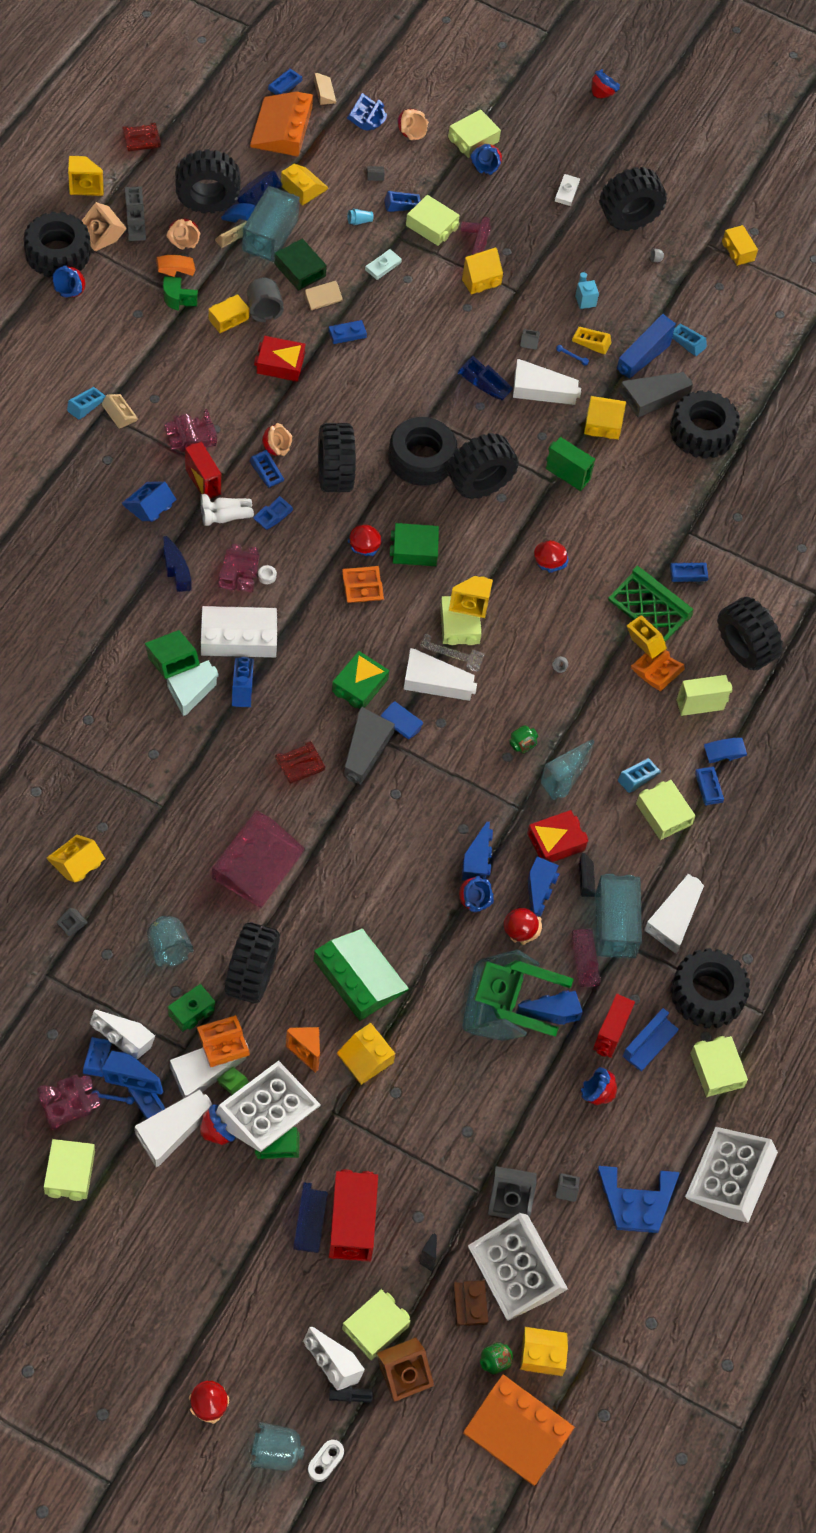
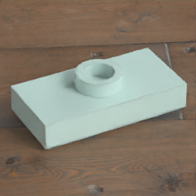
M389 249L366 265L365 270L378 280L401 264L402 259Z

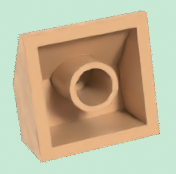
M97 202L82 219L83 224L88 228L90 246L94 251L117 242L127 229L109 206Z

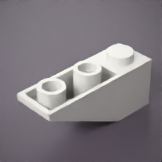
M94 1010L90 1024L123 1052L132 1055L135 1059H139L151 1049L155 1035L142 1024L99 1010Z
M309 1327L303 1342L336 1390L358 1384L365 1369L355 1355L314 1327Z

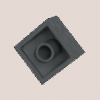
M495 1166L488 1215L511 1219L517 1214L522 1213L530 1218L537 1184V1173Z

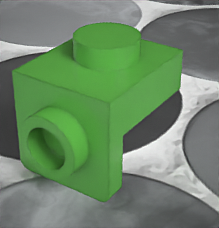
M234 1067L217 1078L219 1085L231 1093V1095L249 1083L247 1077Z

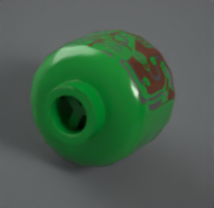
M523 725L511 733L509 742L516 752L524 754L537 746L536 738L539 736L534 728L530 729L528 726Z
M496 1342L482 1350L480 1365L483 1370L496 1375L511 1366L513 1360L512 1351L507 1345Z

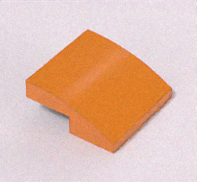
M164 255L156 258L157 269L160 273L175 277L176 271L191 276L194 275L195 266L193 258L181 255Z
M379 566L342 569L347 603L384 600Z
M664 650L653 659L645 653L631 665V669L639 677L659 691H662L685 670L684 664L671 658L667 650Z
M236 1015L197 1027L210 1068L250 1056Z

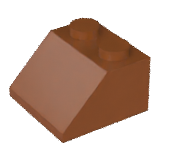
M417 1338L376 1353L382 1375L394 1402L434 1386L425 1349Z

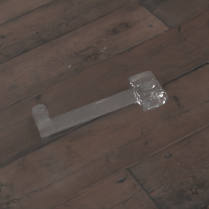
M428 634L424 635L420 647L468 662L467 669L479 671V665L482 664L481 659L485 656L484 653L472 650L471 655L431 643V636Z

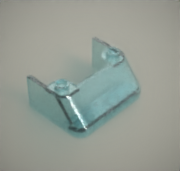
M518 949L480 959L473 969L462 1024L463 1030L472 1035L501 1041L526 1036V1031L506 1019H498L491 1005L475 1001L474 996L485 961L500 966H505L515 960L539 967L540 963Z

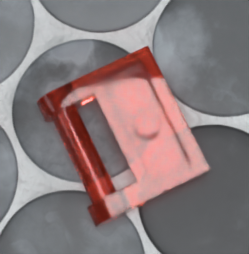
M155 122L145 126L122 127L128 151L161 147Z
M311 741L295 750L275 755L277 763L281 766L290 784L325 771V766ZM309 753V755L287 763V760Z

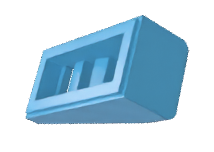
M679 324L674 329L672 338L691 354L697 356L706 349V337L682 324Z
M92 387L68 400L67 411L79 420L102 403L106 396L95 387Z
M648 758L622 771L618 782L628 793H631L660 774L661 771Z

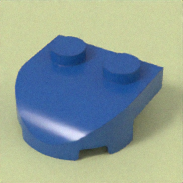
M362 93L347 119L363 130H374L384 123L387 113L384 112V104L379 99L375 103Z

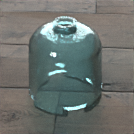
M161 916L149 925L147 937L154 960L158 966L162 967L163 964H170V967H173L188 960L187 955L190 952L193 953L194 950L184 925L178 918Z
M259 1421L258 1427L261 1430L260 1433H255L251 1455L256 1457L255 1461L251 1460V1467L276 1471H289L293 1469L298 1459H303L305 1446L301 1445L299 1433L291 1428Z

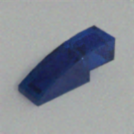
M474 356L458 371L474 386L499 400H503L514 389L489 365L485 367Z
M163 536L167 577H175L177 592L192 591L190 571L182 553L167 536Z

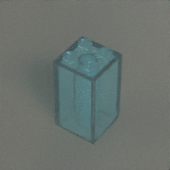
M268 186L243 227V251L274 262L275 253L282 249L298 222L300 197Z
M614 874L601 875L596 889V956L636 958L642 943L640 877L633 875L615 876Z

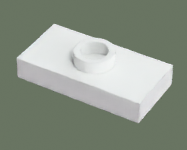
M564 174L555 197V202L571 206L580 183V178Z

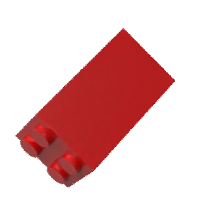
M348 1169L336 1171L329 1258L371 1262L374 1248L378 1174L370 1171L353 1173V1171Z

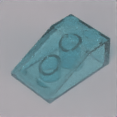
M593 739L545 764L541 784L553 800L568 795L590 760L595 743Z

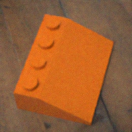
M291 92L264 97L250 147L299 157L312 111L313 95Z
M503 1374L463 1434L535 1487L575 1427Z

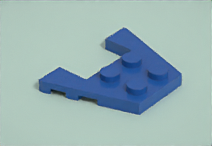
M599 1166L598 1174L601 1177L602 1187L609 1202L608 1206L616 1230L658 1233L679 1172L660 1171L659 1191L617 1188V1167Z

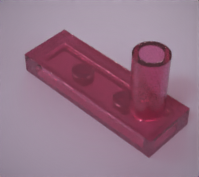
M483 217L481 224L462 222L461 232L478 234L472 255L485 250L491 230L489 217Z
M573 930L572 938L580 987L600 986L599 963L596 956L593 930Z

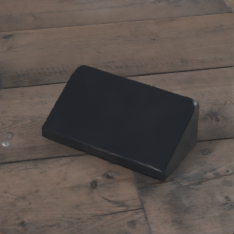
M582 853L579 859L581 897H595L594 863L585 853Z
M435 1233L431 1235L423 1247L419 1264L430 1271H433L436 1261L437 1235Z

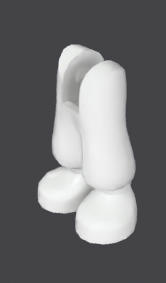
M201 494V513L204 526H209L213 522L225 523L254 516V511L251 508V499L217 498L214 502H211L207 494Z

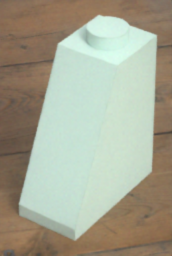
M209 660L200 663L198 667L167 678V687L183 716L187 715L216 686L218 672L215 666H211Z

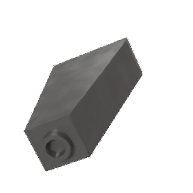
M684 372L623 381L619 393L639 418L678 401L683 396H687L691 393L693 383Z
M361 707L345 765L344 777L350 782L362 784L394 734V723Z

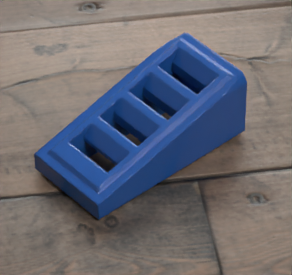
M388 191L384 199L386 211L389 212L412 210L421 201L419 194Z
M267 450L251 456V465L268 488L284 481L283 476ZM269 466V468L263 470V467ZM267 472H273L272 474L266 475ZM277 477V479L270 482V478Z

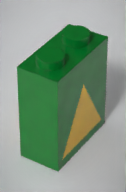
M358 651L334 679L332 692L337 697L348 701L354 708H365L388 681L390 670Z

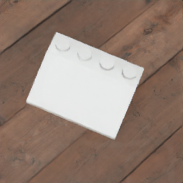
M202 606L201 656L276 658L277 608Z
M277 1061L222 1102L217 1108L216 1116L221 1118V1123L227 1124V1132L261 1152L319 1108L320 1104L281 1062Z
M715 1127L687 1191L686 1199L730 1219L748 1223L778 1153L772 1140Z
M517 1214L468 1245L507 1321L550 1301L568 1289L529 1216L526 1214Z

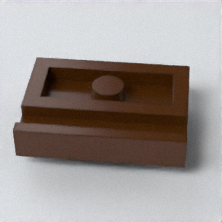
M485 1281L454 1282L457 1326L488 1325Z

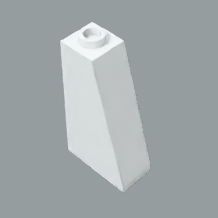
M517 359L513 398L575 405L576 399L580 398L581 388L578 387L579 380Z
M410 649L404 690L470 701L471 694L476 693L477 683H473L475 675L416 649Z
M688 874L646 924L644 931L674 953H677L704 887L701 881Z
M201 1048L170 1060V1069L184 1099L198 1090H201V1092L205 1091L217 1082V1078L232 1067L236 1068L244 1062L246 1057L210 1068L204 1049Z
M201 1090L135 1126V1134L155 1167L160 1166L201 1124L203 1114L212 1105L209 1097L206 1094L203 1095Z

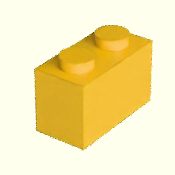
M741 225L725 230L722 243L727 248L731 259L734 260L736 265L755 261L758 248L745 227Z
M238 294L209 308V321L219 333L249 320V307Z
M642 615L626 625L631 639L652 659L667 649L662 634Z

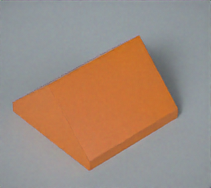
M319 1027L289 1028L286 1035V1047L316 1073L320 1059Z

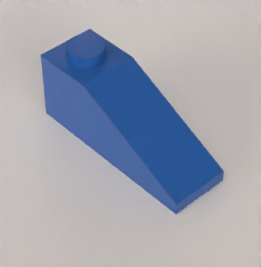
M111 1051L102 1068L106 1083L162 1095L163 1088L159 1077L132 1055L125 1052Z

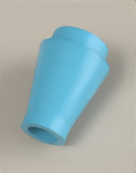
M353 208L348 211V223L354 226L373 222V212Z

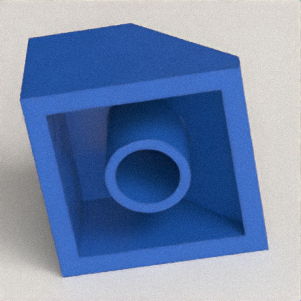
M146 482L122 502V505L141 521L153 522L159 518V514L162 511L171 508L172 503L177 499L166 482Z

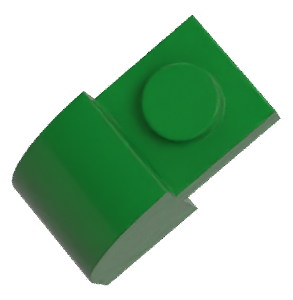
M164 276L163 298L168 307L174 310H179L180 305L197 307L198 290L182 289V278Z

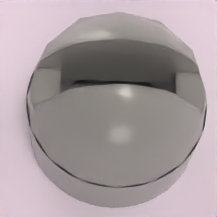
M653 248L650 255L651 262H661L664 258L663 251Z
M557 657L552 664L553 669L559 673L564 672L568 667V660L565 657Z

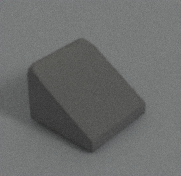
M367 166L368 181H384L385 171L383 166Z
M523 329L520 347L536 350L540 332Z
M69 908L57 921L58 925L68 936H71L88 923L78 910L74 908Z
M559 1173L556 1198L575 1202L579 1191L580 1177Z

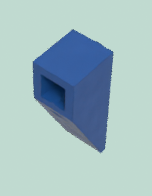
M235 658L232 706L251 707L254 659Z
M486 822L464 855L463 881L476 876H480L481 879L485 880L487 875L490 876L491 864H488V858H491L492 847L489 846V841H492L493 829H489L490 822Z
M536 857L527 881L530 909L536 916L542 915L545 908L543 902L545 899L549 900L552 889H550L551 884H556L560 875L557 873L559 865L540 857Z
M562 991L558 995H545L533 1001L524 1000L518 1004L516 1014L560 1025L579 1021L583 1013L576 991Z

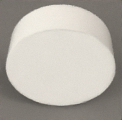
M262 566L258 571V579L263 584H271L276 580L277 572L272 566Z

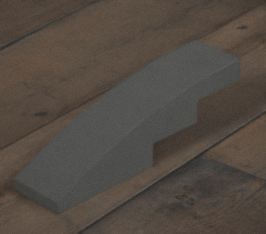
M125 187L129 241L146 240L142 187Z

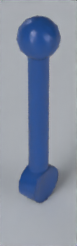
M561 345L556 347L557 351H562L581 361L585 366L588 365L589 360L587 358H581L564 349Z
M97 1090L91 1093L93 1099L105 1098L123 1101L129 1105L134 1103L133 1097L124 1098L101 1094Z

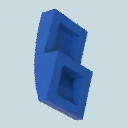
M246 203L232 205L221 216V219L236 223L238 219L248 221L255 213L256 207L253 204Z
M279 496L269 507L265 506L253 519L264 529L268 530L293 511V507Z
M743 738L723 739L704 744L710 764L727 758L731 761L747 756Z

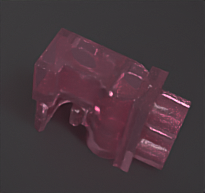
M207 409L204 410V416L200 421L198 417L192 419L191 415L183 414L181 416H173V421L167 422L164 425L167 435L176 434L175 437L169 438L171 449L180 448L181 452H185L186 447L201 441L205 448L216 446L217 433Z
M232 544L230 549L226 550L223 566L219 574L218 587L235 590L237 583V590L254 593V580L252 578L257 577L260 556L258 548L250 547L248 552L241 551L240 545ZM223 580H231L233 583L227 584Z
M76 1074L71 1076V1078L58 1081L57 1088L46 1085L38 1088V1097L52 1131L60 1128V1125L90 1115L91 1109L100 1105L97 1093L86 1096L84 1092L93 1088L90 1076L79 1078ZM52 1098H54L55 1101L59 1098L63 1099L59 1102L48 1105Z

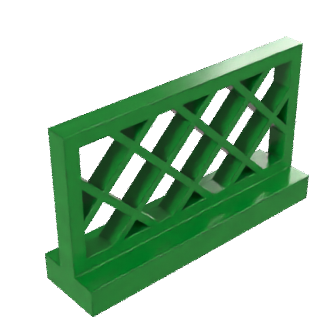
M638 565L632 570V574L608 598L611 603L633 620L641 615L643 617L654 616L655 624L652 625L657 630L658 627H668V633L663 637L665 643L693 615L692 607ZM633 580L638 584L639 589L628 590V584ZM639 593L640 601H629V594ZM641 593H650L653 600L642 601ZM619 594H626L627 602H619L615 598ZM653 604L654 612H643V605ZM655 604H664L667 611L656 612ZM640 605L641 613L631 612L630 606ZM667 615L668 623H657V616ZM669 615H678L682 619L679 622L670 623Z

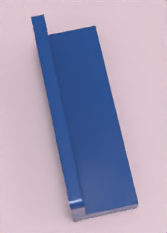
M664 1008L630 1043L623 1054V1057L640 1071L645 1069L678 1032V1028L667 1020L669 1012Z

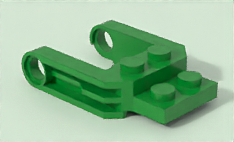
M515 960L505 966L485 961L474 1000L491 1005L498 1019L556 1037L559 1027L513 1013L512 1009L515 1007L523 974L567 988L572 987L574 979Z

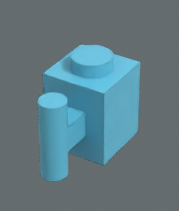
M585 272L580 274L575 295L580 309L596 307L599 296L595 281H587V274Z

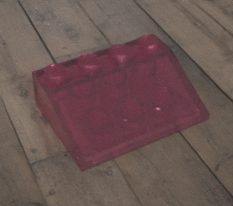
M256 810L212 867V879L262 908L305 851V848L273 819Z

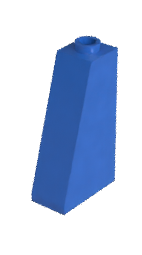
M662 314L620 356L617 370L629 379L670 346L676 323Z

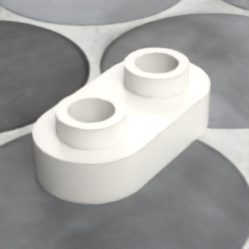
M327 1441L311 1460L308 1466V1475L312 1480L316 1482L326 1480L342 1460L344 1448L339 1441ZM335 1450L337 1454L330 1456L328 1452ZM317 1467L323 1469V1472L321 1474H317L315 1472V1469Z

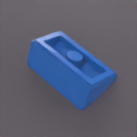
M395 701L381 715L382 718L394 723V729L407 739H411L419 733L423 725L419 718Z

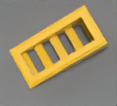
M578 327L572 341L598 353L606 354L611 345V336L608 333Z

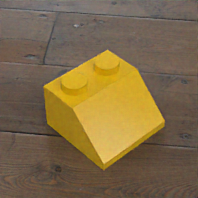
M69 156L70 195L104 196L103 170L86 156Z
M293 164L281 172V186L302 205L328 190V187L306 167Z
M496 247L465 257L462 281L470 294L480 293L502 284L503 271Z
M591 396L584 434L619 440L626 401Z
M473 576L454 586L449 611L485 618L493 580L486 577Z
M75 835L49 855L47 859L67 880L79 882L85 878L89 871L98 868L101 862L105 860V857L93 839Z
M372 1023L356 1032L337 1052V1055L361 1085L393 1064L395 1059V1052Z
M525 1327L520 1370L563 1376L566 1370L568 1352L567 1333Z

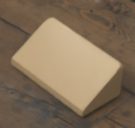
M315 73L314 82L320 105L335 104L336 99L330 77Z
M246 221L221 234L215 241L223 248L248 235L250 222Z
M336 281L306 289L304 294L310 310L343 301Z
M121 394L106 395L102 406L118 428H123L138 420Z

